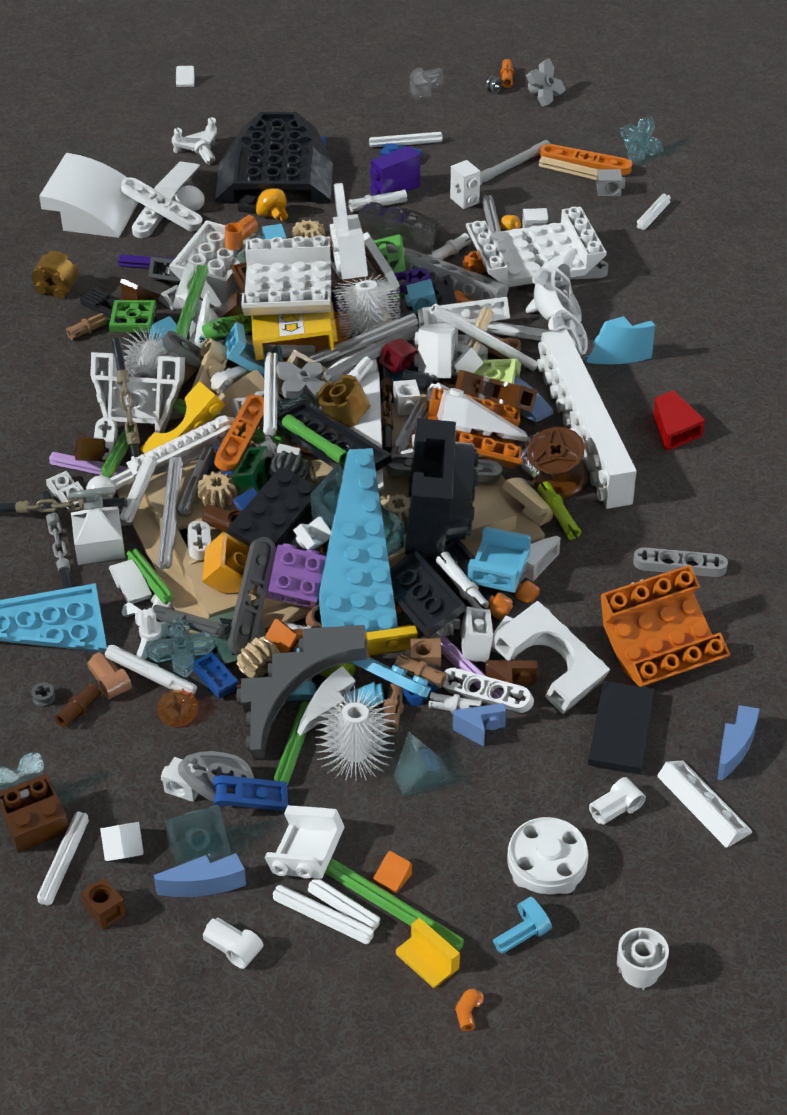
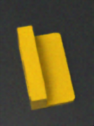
M403 625L394 629L366 632L370 655L410 649V639H417L415 625Z
M420 917L411 924V938L396 949V955L433 988H437L455 973L460 966V953Z

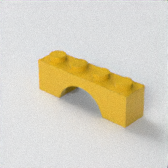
M199 381L185 397L187 410L180 425L167 433L154 432L140 450L145 454L158 446L166 444V442H170L191 430L199 428V426L211 422L226 404Z

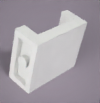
M288 805L284 815L289 826L276 853H266V862L271 872L279 876L288 875L322 879L344 830V824L337 809Z

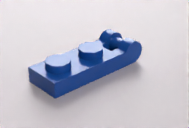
M219 775L213 778V787L216 788V794L214 795L215 806L225 807L229 805L285 811L288 806L287 782ZM227 788H233V794L227 793Z

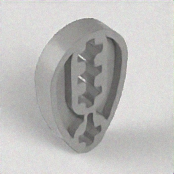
M205 751L190 754L178 765V773L183 780L197 793L214 802V795L216 794V788L213 787V778L215 777L212 774L213 772H216L217 776L254 778L251 768L243 759L224 752ZM189 764H192V768L196 770L194 773L191 772V767L188 766ZM227 788V793L233 794V788Z

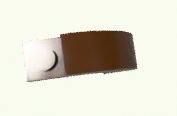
M459 370L455 386L456 389L462 390L464 394L474 398L488 399L494 403L509 405L533 412L538 390L488 378L465 370Z

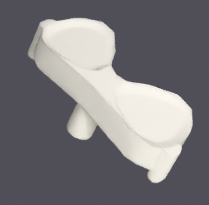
M131 603L124 604L122 615L129 617L135 614L136 624L140 626L142 624V610Z

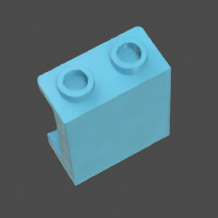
M236 322L225 337L227 359L251 372L257 369L265 379V358L267 352L264 351V359L256 360L253 344L245 339L244 325ZM276 345L271 353H276L278 355V362H283L281 347Z
M484 527L482 542L475 560L470 559L468 564V578L476 585L515 593L530 555L531 537L525 534Z

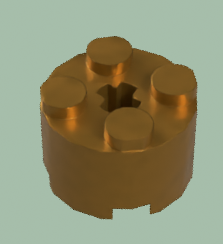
M51 250L48 254L41 256L31 276L35 285L34 289L39 294H51L58 299H63L69 293L78 278L79 269L76 263L73 265L67 259L68 255Z
M341 375V380L335 381L332 384L330 381L326 382L320 388L317 397L324 413L347 425V427H353L358 424L359 419L371 405L357 378L352 375Z

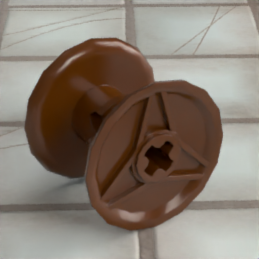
M552 427L541 431L533 437L529 443L527 455L530 463L535 467L532 480L536 489L541 484L543 489L546 490L543 482H550L556 494H559L564 499L574 496L584 488L589 476L587 465L582 460L585 445L582 437L575 431L566 427Z

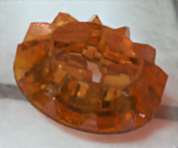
M183 688L181 690L171 689L167 694H162V698L157 702L159 718L163 723L171 727L188 725L196 718L198 713V701L192 692L189 693ZM175 700H177V702H179L180 705H183L181 706V715H179L178 712H176V709L173 708Z

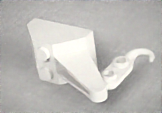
M448 323L421 326L419 332H415V336L407 340L409 344L417 349L414 364L415 367H418V372L430 373V375L437 378H451L455 371L452 365L458 359V353L455 350L458 347V342L470 337V335H458V329Z

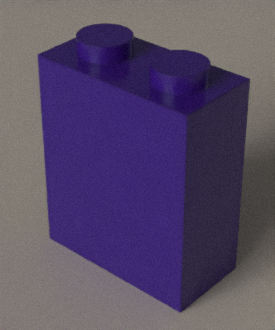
M407 146L371 160V193L375 196L401 190L407 192L420 187V154L411 146Z

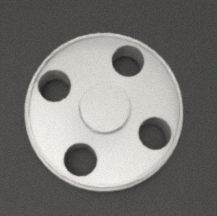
M550 817L536 818L522 824L512 835L508 846L507 863L514 883L541 894H568L574 891L576 885L585 876L588 865L587 844L581 832L564 820Z

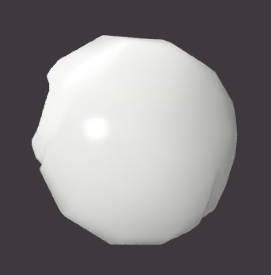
M186 185L175 195L176 202L192 211L200 210L204 205V194L194 186Z

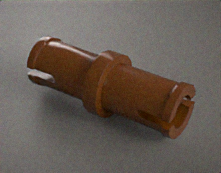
M89 683L77 696H72L68 700V704L55 715L56 722L61 727L66 728L78 715H83L87 711V707L100 696L99 689L94 684Z

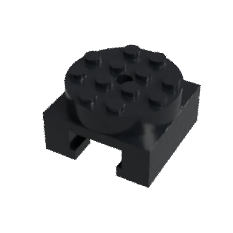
M417 418L409 478L408 498H411L405 539V554L407 555L416 550L421 556H440L443 558L441 554L444 552L446 539L465 540L466 536H471L475 512L473 502L475 499V487H477L478 472H476L474 467H478L479 453H477V449H474V443L455 442L456 422Z

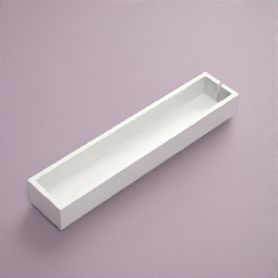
M567 329L542 333L541 342L538 344L540 359L537 360L538 370L544 374L545 385H549L551 398L556 400L557 411L563 415L564 426L575 431L583 439L585 445L583 461L586 463L590 473L592 486L597 488L599 501H603L606 509L633 504L636 469Z

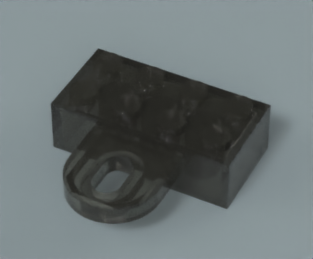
M377 202L367 203L359 210L358 214L363 234L368 232L372 239L378 240L400 234L403 247L430 255L438 247L443 223H439V220L436 218H427V216L420 212L405 208H383Z

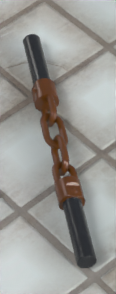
M383 366L381 391L384 394L382 398L384 415L381 420V430L383 431V449L390 453L392 449V430L394 429L391 407L393 381L391 379V371Z

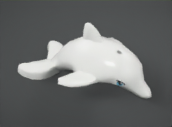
M569 247L561 255L548 259L541 268L534 272L532 278L535 284L534 299L525 310L528 314L539 311L544 319L549 321L548 327L551 331L567 329L579 355H583L587 351L588 339L586 331L580 323L582 320L581 309L571 288L570 276L575 258V249Z
M188 261L183 272L172 309H183L195 274V265ZM209 291L204 295L203 301L199 300L189 329V341L199 348H202L207 340L202 332V326L212 319L219 318L210 308ZM225 340L217 341L221 344H225Z

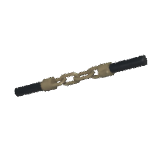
M113 338L112 345L117 369V384H121L122 388L120 402L122 409L126 411L127 417L125 423L127 444L130 446L131 457L137 458L140 456V440L137 424L132 420L133 400L126 384L129 382V377L125 368L121 339ZM128 394L130 406L126 405L125 407L123 395L127 396ZM128 425L130 427L133 425L135 432L129 433Z
M126 497L102 498L103 507L127 506ZM54 499L37 501L36 504H31L29 500L16 503H0V512L30 513L31 509H37L40 512H54L58 508L68 507L72 511L84 510L83 499H69L68 502L59 503ZM79 501V507H72L74 506L73 502ZM40 503L53 504L51 505L52 508L41 509L43 507V504Z

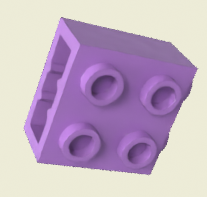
M291 544L278 545L265 598L313 609L318 599L326 556L320 555V552L316 550H298L296 546Z

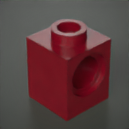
M403 338L396 339L385 344L379 363L396 374L411 367L417 349Z

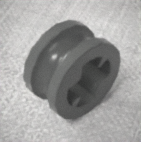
M494 75L490 76L486 82V90L492 91L494 94L499 92L503 83L502 79Z
M39 683L31 690L33 703L36 706L44 708L55 702L54 687L51 684Z

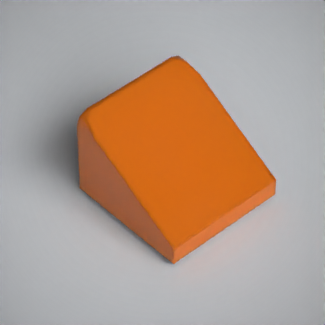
M389 851L377 870L373 881L396 894L412 875V864L408 860Z

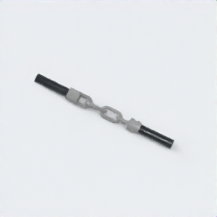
M44 491L43 499H53L52 492ZM45 503V508H52L51 505L53 503ZM56 511L47 512V525L50 535H53L55 538L52 548L54 556L59 558L56 566L61 575L63 589L72 588L69 560L64 558L67 553L66 546L59 538L62 530L59 515ZM62 545L63 553L58 551L57 554L56 546L60 548Z

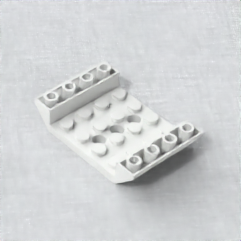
M581 207L562 209L561 223L501 232L495 231L491 233L486 221L466 223L468 233L488 274L499 282L508 284L509 287L532 284L534 272L541 268L548 259L561 255L569 247L575 249V258L570 277L586 275L606 256V250Z
M318 235L312 238L296 236L287 239L275 237L263 240L260 238L246 240L245 293H242L241 304L244 316L331 312L330 237Z

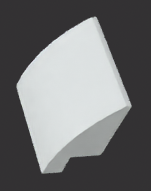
M70 153L64 155L39 196L41 209L60 211L63 231L117 238L120 237L139 202L121 191V183L123 179L127 178L126 176L94 159Z
M206 220L169 266L170 270L181 280L188 261L195 265V271L198 265L203 266L205 264L209 272L200 297L203 298L206 292L209 291L210 304L220 307L236 292L242 295V291L232 275L230 265L240 263L236 258L237 255L246 246V240H251L256 234L253 233L246 238L241 249L229 250L224 246L226 225Z

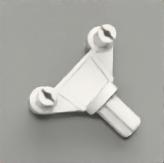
M213 117L211 119L208 118V125L205 131L186 137L181 136L182 129L177 128L176 130L175 128L174 136L172 137L173 152L178 153L179 151L180 153L181 148L195 151L197 155H201L205 163L212 164L216 158L210 150V144L215 141V135L217 134L216 119Z
M143 609L141 612L142 624L139 626V635L142 639L136 656L146 660L162 637L169 636L181 640L183 631L171 627V624L168 622H157L154 609Z

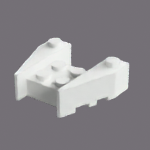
M91 352V378L95 385L96 396L101 406L103 418H110L116 424L117 422H126V411L122 409L120 402L122 388L121 384H117L114 353ZM158 356L157 378L129 377V382L126 384L127 390L132 394L133 409L131 414L133 421L136 423L155 424L156 433L165 432L173 411V404L177 400L184 382L185 357ZM128 394L127 396L123 395L125 407L126 405L130 406ZM106 423V431L111 430L112 427Z

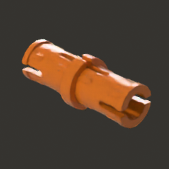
M510 59L503 60L500 71L503 81L502 85L505 88H510L513 85L514 69L513 62Z

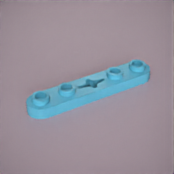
M370 657L367 660L351 662L417 695L428 697L431 687L427 685L428 680L414 675L413 678L407 676V670L399 666L393 665L391 668Z

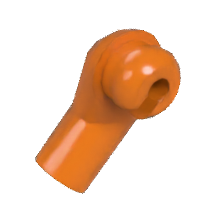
M475 989L466 990L455 1008L462 1032L472 1031L475 1028L471 1012L474 1007H479L484 1001L482 992Z

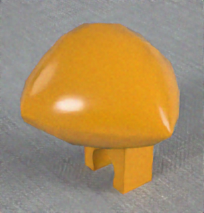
M275 188L264 190L258 197L256 204L257 215L261 217L273 216L275 219L280 217L281 221H285L289 216L285 210L287 202L284 192Z

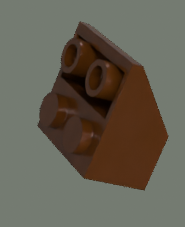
M47 773L0 791V810L17 852L66 833L68 829L67 815Z

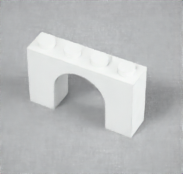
M539 601L500 628L492 641V646L506 660H512L523 650L533 645L549 646L563 656L567 663L568 671L551 684L545 695L562 714L599 686L610 670L601 659L595 656L583 642L569 631L567 626L554 617L550 610Z

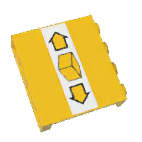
M332 301L331 312L251 316L256 360L264 359V343L327 335L329 347H331V350H334L333 342L338 341Z

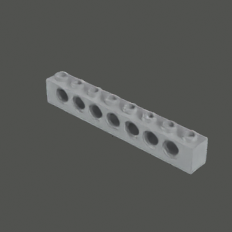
M369 234L373 241L382 239L380 237ZM393 243L387 245L390 254L399 252L397 246ZM403 246L406 271L419 268L427 269L432 280L431 282L435 284L443 281V277L450 275L453 290L463 292L467 299L472 301L507 297L508 284ZM398 261L392 262L390 265L392 270L396 267Z

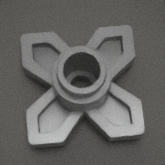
M549 58L539 64V70L534 69L526 75L529 81L528 89L531 94L538 95L537 98L542 107L549 105L553 101V95L558 96L566 90L562 81L553 77L554 66Z
M291 362L277 363L276 372L278 378L285 381L282 385L284 398H290L296 403L303 400L307 401L310 396L318 399L317 393L325 384V382L320 380L323 374L320 363H307L302 369Z

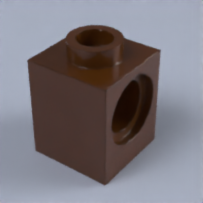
M105 878L89 885L81 892L84 909L102 930L126 915L123 898Z

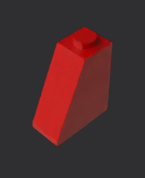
M674 390L655 397L653 414L663 448L666 451L703 436L705 419Z

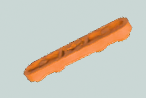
M546 144L541 147V157L553 158L594 169H621V175H627L632 171V162L626 158L554 144Z
M250 395L244 401L216 453L214 463L220 470L225 472L235 470L264 417V397ZM242 429H245V432H243L241 434V437H239L238 433H240Z

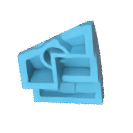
M624 316L605 321L600 334L593 342L594 348L589 356H585V361L594 364H624L651 359L655 324L652 321L632 326Z

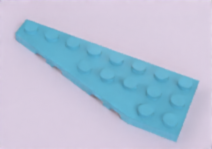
M373 448L349 449L347 452L318 594L322 628L365 625L366 632L398 628Z

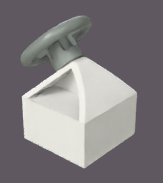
M114 487L80 490L68 494L70 500L83 499L84 510L71 513L78 565L125 558L118 506L103 507L102 496L114 494L116 492Z

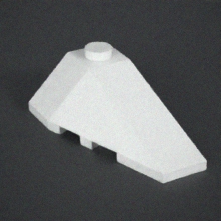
M451 388L450 391L444 389L437 413L438 420L456 422V430L470 433L471 429H474L487 436L492 434V432H497L496 435L499 437L527 442L528 436L525 431L465 395L464 391L456 388Z

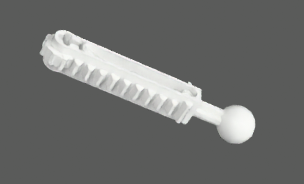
M226 415L220 416L137 458L132 456L131 460L126 462L128 470L111 478L102 475L95 476L88 482L86 490L102 487H114L117 490L135 481L145 457H150L157 461L153 474L168 470L171 457H181L183 465L200 457L204 447L216 449L217 446L221 445L235 419ZM115 493L112 495L102 496V498H113Z

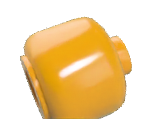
M505 215L500 221V227L506 230L519 229L521 222L519 217L515 215Z

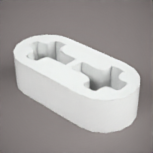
M101 418L95 426L94 437L103 438L106 441V448L109 449V453L104 454L102 461L107 460L117 442L118 426L110 418ZM108 423L112 428L107 431L105 438V431L102 430V426L104 427Z
M194 521L188 526L189 555L193 559L204 560L205 547L211 543L210 527L203 521Z

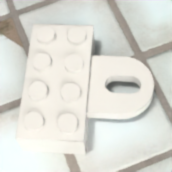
M337 183L334 184L337 217H333V224H329L337 273H341L342 279L366 277L368 272L364 238L358 214L347 215L343 184Z

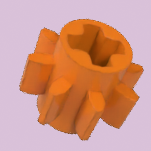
M478 251L470 252L468 256L464 257V269L480 275L486 272Z

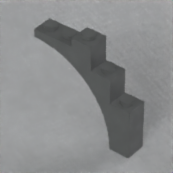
M365 625L303 629V638L299 639V652L272 654V663H268L269 677L241 679V688L237 689V702L242 704L244 712L247 713L246 720L247 726L250 727V735L246 736L247 751H251L254 760H265L266 744L272 724L285 702L298 688L327 669L352 661L368 659Z

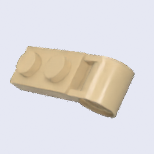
M211 338L204 342L201 348L203 360L192 389L200 381L211 392L216 394L211 389L212 383L210 380L218 371L221 373L225 370L228 360L226 355L227 346Z

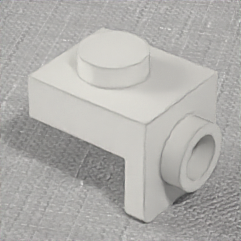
M317 517L309 525L300 524L294 529V532L297 535L296 540L302 548L317 550L329 541L331 529L322 517Z

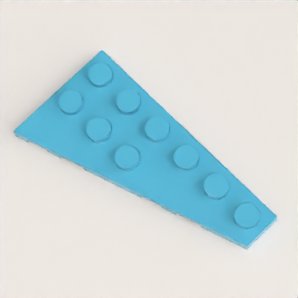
M96 583L0 600V641L106 652L107 645Z

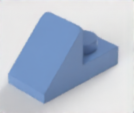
M504 703L453 710V730L484 746L485 730H496L505 727L506 709Z

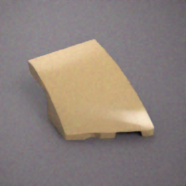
M257 369L233 383L218 396L226 404L220 411L221 415L235 419L231 406L233 399L245 398L255 395L258 391H264L265 379Z
M511 478L505 481L502 488L525 506L522 512L539 526L552 520V509L525 479Z

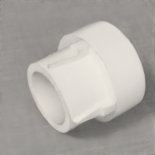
M634 928L627 931L621 937L617 953V967H619L618 973H622L624 980L628 984L644 990L646 987L653 985L664 972L669 954L668 944L664 937L649 928Z

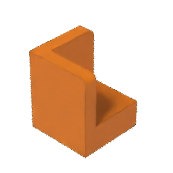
M275 619L265 638L273 642L280 653L293 652L299 639L303 638V630L291 629L280 619Z

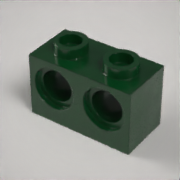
M267 446L245 449L231 475L239 495L252 488L258 493L272 477L269 473L272 456Z

